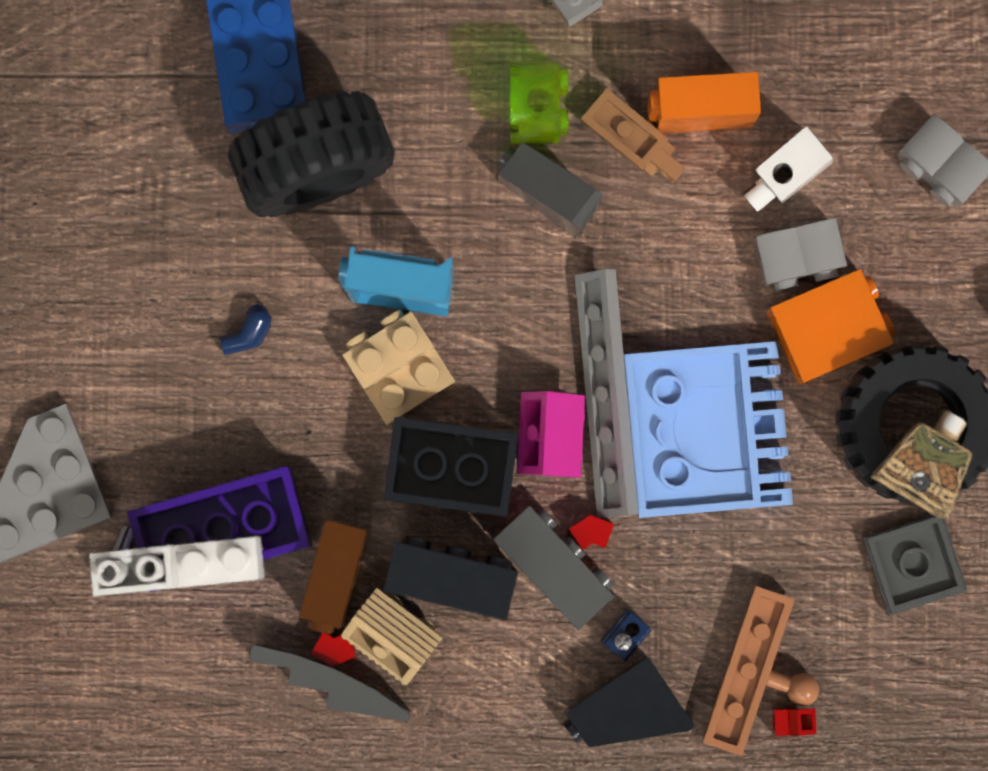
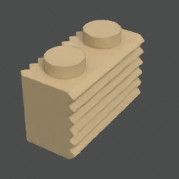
M378 587L341 634L344 640H348L350 645H354L357 650H361L363 655H368L369 659L374 660L376 665H381L382 669L387 670L389 675H394L396 680H401L402 685H408L443 638L436 632L434 625L425 618H417L403 607V603L396 595L384 593Z

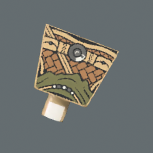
M944 411L934 430L922 423L914 425L877 467L871 478L936 517L948 518L972 455L968 450L956 444L967 423L958 416Z

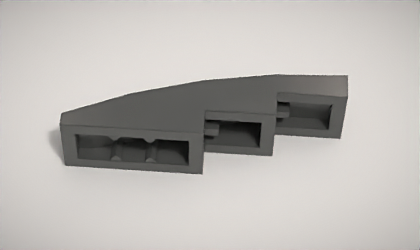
M257 643L252 645L251 662L290 668L288 685L329 691L326 708L407 722L410 719L411 711L377 687L338 667H331L324 662L300 653Z

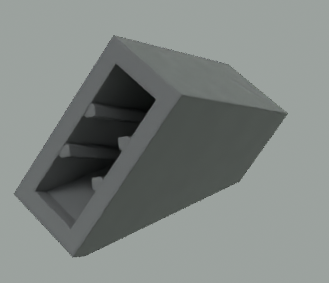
M524 142L521 143L517 150L510 147L496 166L501 170L498 174V181L575 239L600 207L603 197L601 192Z

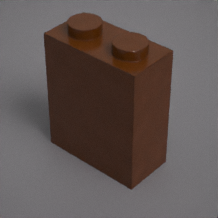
M325 520L299 618L308 620L306 628L331 634L334 632V628L340 629L345 627L370 531Z

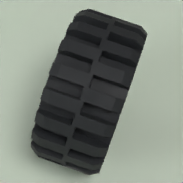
M345 91L297 103L296 106L288 109L284 108L268 118L259 120L251 128L243 130L239 137L233 139L229 146L228 160L248 210L259 217H278L282 214H294L300 210H308L325 202L334 201L340 196L356 191L361 186H366L373 182L376 177L382 176L386 169L392 166L395 151L375 100L360 91H353L351 93Z
M915 344L905 348L898 347L890 350L860 369L851 378L852 382L843 391L840 398L842 405L836 413L835 424H839V435H836L838 447H843L846 458L843 460L849 469H854L858 474L857 480L865 487H871L876 490V494L886 499L899 500L900 503L913 504L910 500L871 478V475L891 452L883 440L880 429V415L884 404L895 392L902 388L922 386L938 393L948 404L951 413L967 423L956 441V444L972 453L959 491L968 489L977 482L976 477L988 469V390L983 383L987 378L981 370L974 371L968 366L970 360L961 354L954 356L948 353L947 348L940 346L929 348L925 347L924 344Z

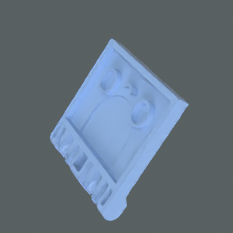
M778 342L624 354L639 511L638 518L793 505L792 488L760 491V484L791 481L790 472L783 470L772 471L769 474H759L757 459H782L784 456H789L788 447L756 449V440L787 438L784 409L753 411L752 403L783 400V393L776 389L751 393L750 378H773L776 375H781L780 365L749 367L748 361L779 359Z

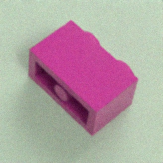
M551 391L521 392L516 474L581 478L585 395Z

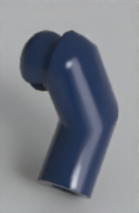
M256 304L249 307L246 312L247 318L241 330L220 336L221 347L225 356L257 348L263 343L271 327V316L268 314V309L265 306Z

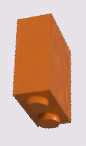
M758 72L658 78L655 90H650L649 98H647L648 122L655 123V128L662 134L752 128L761 114Z
M861 269L772 306L766 311L798 386L894 344L891 338L896 334L893 323L887 313H880L875 299L879 298L877 287L871 276L864 277Z

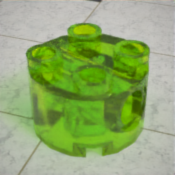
M510 62V74H518L510 75V129H518V132H510V144H521L522 142L525 144H559L560 137H567L568 109H560V96H567L568 68H560L559 62ZM533 94H543L548 98L550 106L545 111L536 112L529 107L527 100Z

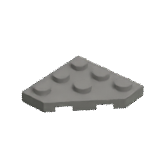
M63 404L27 419L0 481V564L113 518L68 404Z

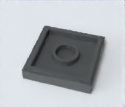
M931 515L862 537L888 616L967 591L944 518Z

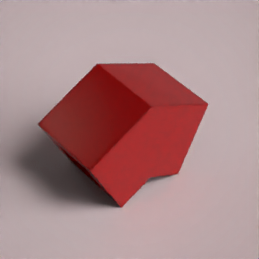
M589 515L568 530L582 550L592 544L606 548L614 524Z
M323 632L310 654L331 667L358 656L354 646L350 645L348 640H344L341 635L334 637Z
M772 708L773 734L775 736L817 734L816 708Z

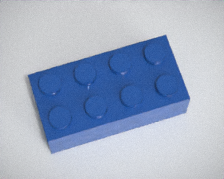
M206 0L224 122L230 134L242 132L246 128L254 126L259 120L274 115L275 112L284 108H291L296 106L297 103L306 101L292 0Z

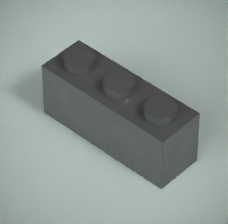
M528 506L493 540L579 631L615 597L609 591L614 584L598 567L592 572L581 561L586 554L570 537L564 542L552 530L558 524L542 507L534 511Z

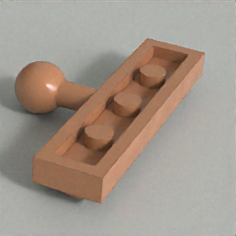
M758 586L753 587L701 741L702 743L742 756L766 686L786 692L790 701L798 706L811 705L818 698L819 684L813 676L799 673L790 677L771 670L795 599Z

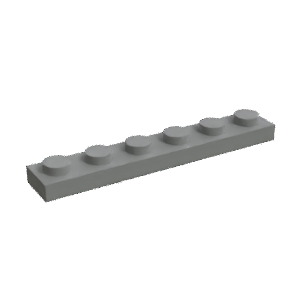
M602 269L575 275L597 518L637 515L639 511L616 269Z

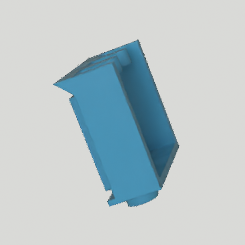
M351 247L349 257L342 256L338 281L341 282V286L344 287V291H346L352 303L448 317L455 273L453 257L438 266L437 260L365 249L361 250L360 255L355 247Z

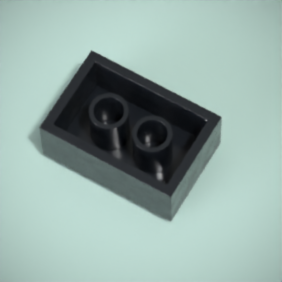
M395 417L383 500L507 517L518 434Z
M406 536L405 544L395 542L384 586L385 592L507 621L518 576V571L510 570L512 561L488 556L485 564L470 560L471 551L447 546L445 554L430 550L432 542Z

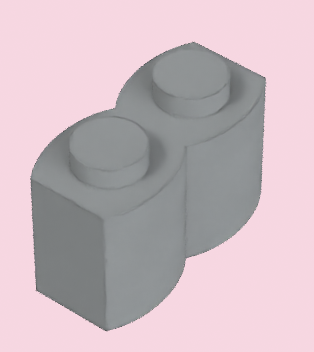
M935 114L928 119L897 154L902 160L900 167L915 180L921 177L927 181L932 187L930 190L932 196L946 207L952 204L958 209L988 176V159L973 146L965 142L952 127Z
M836 219L756 236L754 239L764 287L774 286L775 292L799 287L798 280L814 277L815 283L839 278L838 271L844 270L847 267Z

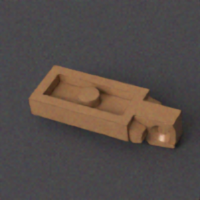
M606 88L581 117V123L642 173L645 172L652 177L658 171L673 184L683 174L685 167L670 156L675 148L669 143V139L609 89Z

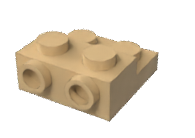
M401 310L392 313L380 322L383 327L381 331L371 337L368 336L367 332L357 335L345 344L349 351L342 354L387 426L394 422L395 417L401 418L456 383L412 311L405 316Z

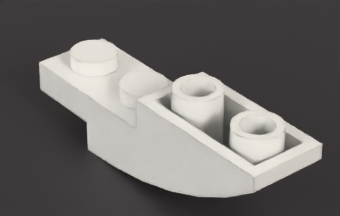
M261 537L90 554L93 596L264 579Z

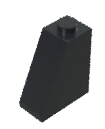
M646 655L564 710L569 719L563 722L569 734L576 744L584 740L588 747L686 732L695 727L650 658Z

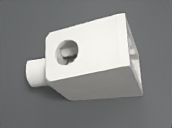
M806 126L755 170L760 179L742 194L757 212L775 197L781 203H784L831 165L833 157ZM782 167H786L792 171L793 176L783 184L778 183L774 179V174Z

